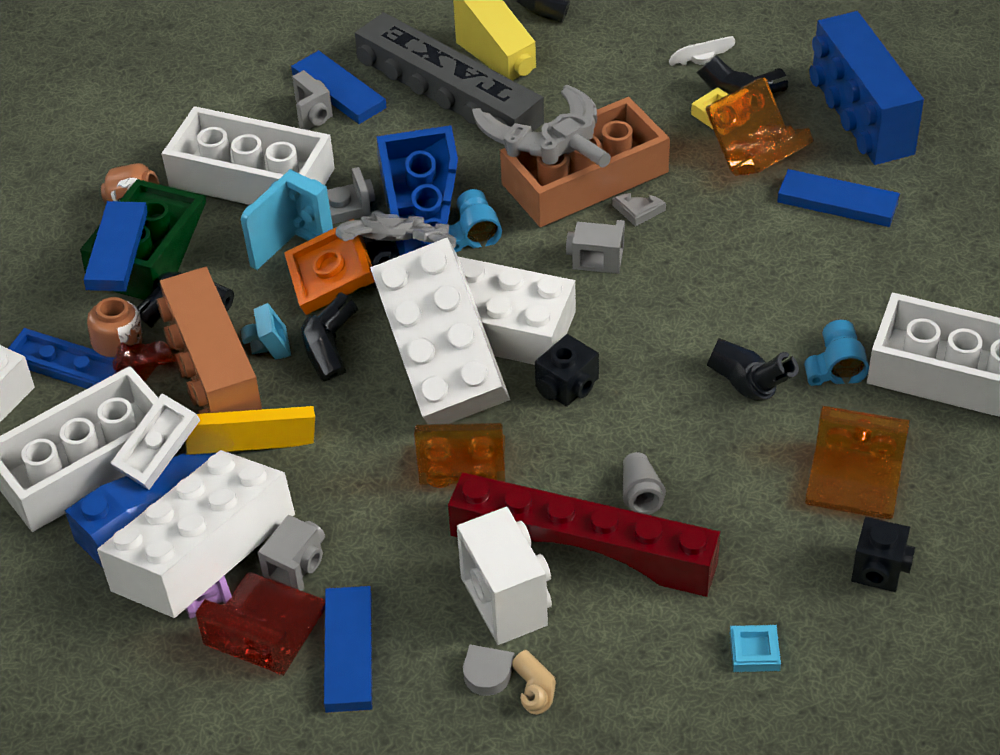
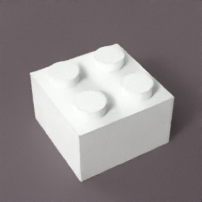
M506 506L457 525L461 579L497 645L548 626L547 608L552 606V601L546 581L551 580V573L542 554L535 555L533 552L531 538L523 521L516 522Z

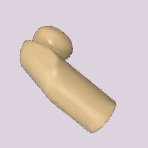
M524 650L513 659L512 668L526 681L524 694L521 693L520 697L523 707L529 713L537 715L544 713L551 707L556 680L528 650Z

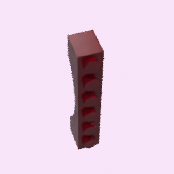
M461 473L448 504L450 536L458 537L457 525L507 506L516 522L523 521L531 541L553 542L597 552L628 565L650 578L659 586L708 597L718 564L721 531L469 473Z

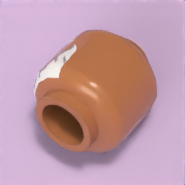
M141 163L115 167L108 171L105 183L101 186V195L105 203L107 201H120L137 179L160 184L159 179L154 171L149 170L147 166Z
M110 297L100 301L88 313L87 326L90 344L94 351L100 355L110 358H121L133 353L142 343L140 313L132 303L122 298Z

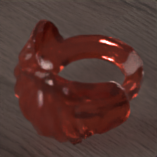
M156 341L146 345L141 343L128 345L121 342L117 347V354L112 362L113 369L118 373L131 366L141 379L146 382L157 366L176 362V354H172L169 345L163 341Z

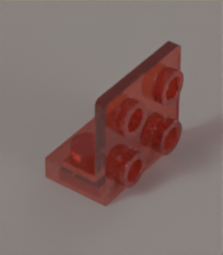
M248 572L232 594V598L226 604L220 605L204 599L195 614L205 646L284 676L323 614L325 600Z

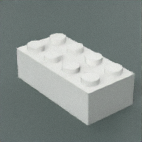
M195 106L162 152L169 187L248 205L254 203L269 189L272 183L278 181L290 169L310 179L317 180L324 186L335 169L331 136L329 134Z
M448 237L370 267L422 417L431 429L450 424L510 400L460 261Z
M458 257L494 356L535 365V361L567 334L576 312L575 280Z
M892 292L872 348L867 384L1000 417V318Z
M131 366L0 436V491L31 532L66 514L65 510L98 487L126 476L116 470L111 465V461L158 399Z
M222 450L212 455L204 464L182 479L159 500L148 506L143 513L124 528L118 530L113 537L97 549L110 591L172 618H176L271 536L288 515H295L285 472Z

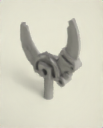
M565 85L561 91V94L569 104L570 113L560 114L553 121L544 123L542 132L532 131L531 126L517 123L510 127L495 119L490 113L482 112L481 108L472 109L474 120L480 130L493 140L504 144L507 155L510 157H516L520 155V151L530 152V155L542 157V162L550 165L556 163L559 156L576 150L600 167H606L611 160L609 153L589 141L593 138L595 124L597 123L595 103L588 95L572 86Z
M376 210L372 212L370 217L362 216L361 220L347 221L336 227V236L342 241L352 240L358 235L381 241H399L413 238L423 242H436L448 237L453 248L456 247V238L448 234V224H435V226L424 223V217L419 216L400 218L397 214H384L382 211Z

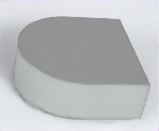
M470 644L463 665L466 686L472 692L483 696H491L503 691L511 678L513 671L512 661L515 658V653Z

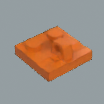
M335 227L284 252L299 306L306 315L330 304L339 292L349 295L358 288L366 287L375 282L370 269L372 264L361 235L352 240L342 241L336 236Z

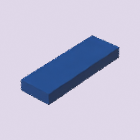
M319 50L291 66L292 75L304 70L314 79L320 80L330 91L331 104L358 124L387 108L384 97Z
M788 169L778 192L777 202L890 227L899 202L900 193Z
M107 201L83 279L86 290H127L148 213L146 202Z
M24 328L8 347V349L25 356L30 371L86 389L129 367L128 360L102 356L94 351V349Z
M371 586L325 589V713L372 710Z

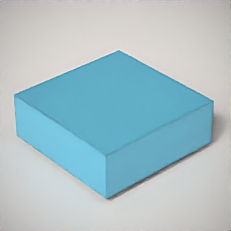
M777 625L730 626L729 634L733 672L780 671L781 660Z

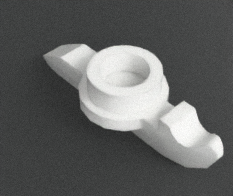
M733 36L683 47L671 56L669 64L671 66L677 63L687 65V61L692 60L695 64L704 65L716 54L725 53L735 45V39Z

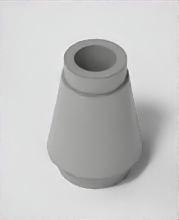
M639 452L631 453L623 460V502L631 511L647 515L655 513L663 505L666 489L648 461L647 456Z

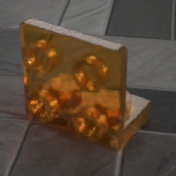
M764 77L754 80L705 108L730 171L735 176L759 173L814 142L809 128L793 130L792 125L785 126L769 84Z
M822 405L816 449L805 503L816 507L892 519L910 420Z
M501 423L425 424L414 427L420 485L444 488L450 484H457L462 472L505 482V435H503V425Z

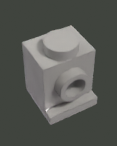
M617 220L616 225L577 222L575 232L569 231L566 241V255H572L573 269L619 274L624 251L625 221Z
M288 515L258 551L263 577L300 594L304 589L303 576L307 572L313 573L321 562L323 555L321 543L325 539L323 530L311 521L303 522Z

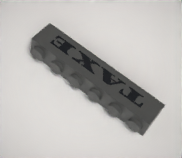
M385 12L355 32L356 54L362 64L382 71L389 79L400 81L409 86L418 95L423 94L436 101L441 108L450 109L458 113L470 124H476L472 109L481 108L482 112L490 113L495 119L510 127L517 123L531 126V130L535 131L544 123L543 96Z

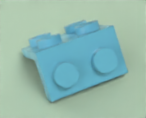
M290 169L278 181L272 183L269 189L254 203L246 207L241 216V224L250 267L258 270L295 235L309 241L333 229L327 186Z

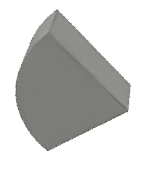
M626 193L612 198V206L635 227L666 211V203L652 195H649L648 199L631 197V193Z

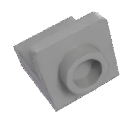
M304 70L293 75L299 128L309 130L314 126L324 124L327 119L333 116L330 91L320 80L314 79Z

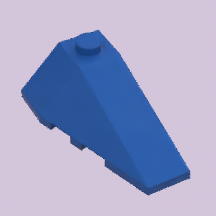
M452 126L377 136L378 162L388 213L397 214L400 218H408L409 216L424 217V223L435 226V224H448L458 164ZM413 238L395 241L400 256L434 243L423 242Z
M183 453L173 457L150 490L127 476L98 487L65 510L74 540L103 568L97 549L113 537L118 530L128 525L143 513L148 506L159 500L182 479L189 476L216 453L190 455Z

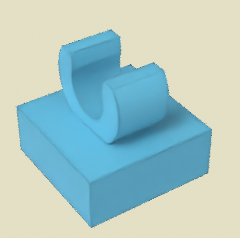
M268 303L255 308L256 324H248L240 330L242 342L244 344L250 342L252 354L269 351L274 359L290 356L291 351L285 324Z

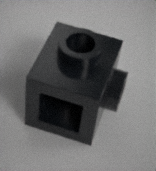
M569 334L562 337L535 361V387L544 398L548 400L555 399L566 407L577 397H586L592 390L594 382L599 379V353Z
M865 516L856 549L851 582L896 592L901 572L910 574L916 547L907 545L910 527Z

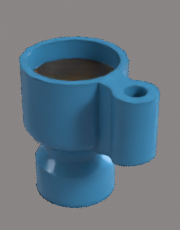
M477 189L463 192L458 197L456 203L461 216L460 221L454 225H449L448 234L456 238L455 252L461 251L467 245L472 248L482 247L479 242L486 240L488 241L485 246L496 244L501 238L502 229L496 212L488 205L485 194Z
M847 320L832 321L824 327L822 332L826 347L825 352L817 356H810L804 362L807 380L811 386L821 385L829 380L835 384H845L842 379L844 377H851L848 383H859L867 376L869 371L865 348L857 340L854 325Z

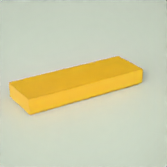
M314 406L197 414L200 421L186 439L185 446L186 454L190 455L217 453L220 450L231 452L313 444L315 432Z

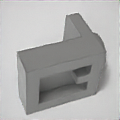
M359 167L352 168L353 184L327 190L332 224L371 215L369 202L375 201L374 189L370 179L364 180Z

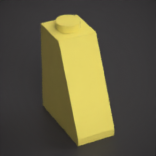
M453 0L457 44L490 69L512 81L520 76L528 75L536 68L535 41L503 0Z

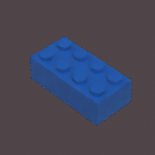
M858 11L818 20L816 36L812 40L814 59L813 65L809 69L810 79L815 87L819 86L824 92L828 107L836 109L840 115L844 130L852 132L861 154H867L874 165L915 155L924 98Z

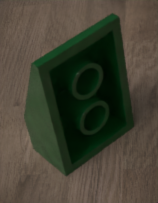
M137 179L119 202H146L148 213L127 290L112 292L145 300L159 286L157 284L159 281L157 277L166 272H178L206 204V196ZM99 226L80 249L85 273Z

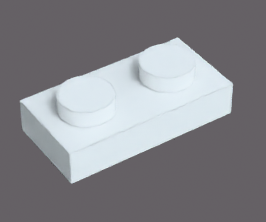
M162 393L111 461V465L122 474L150 490L200 421L199 417L193 411Z

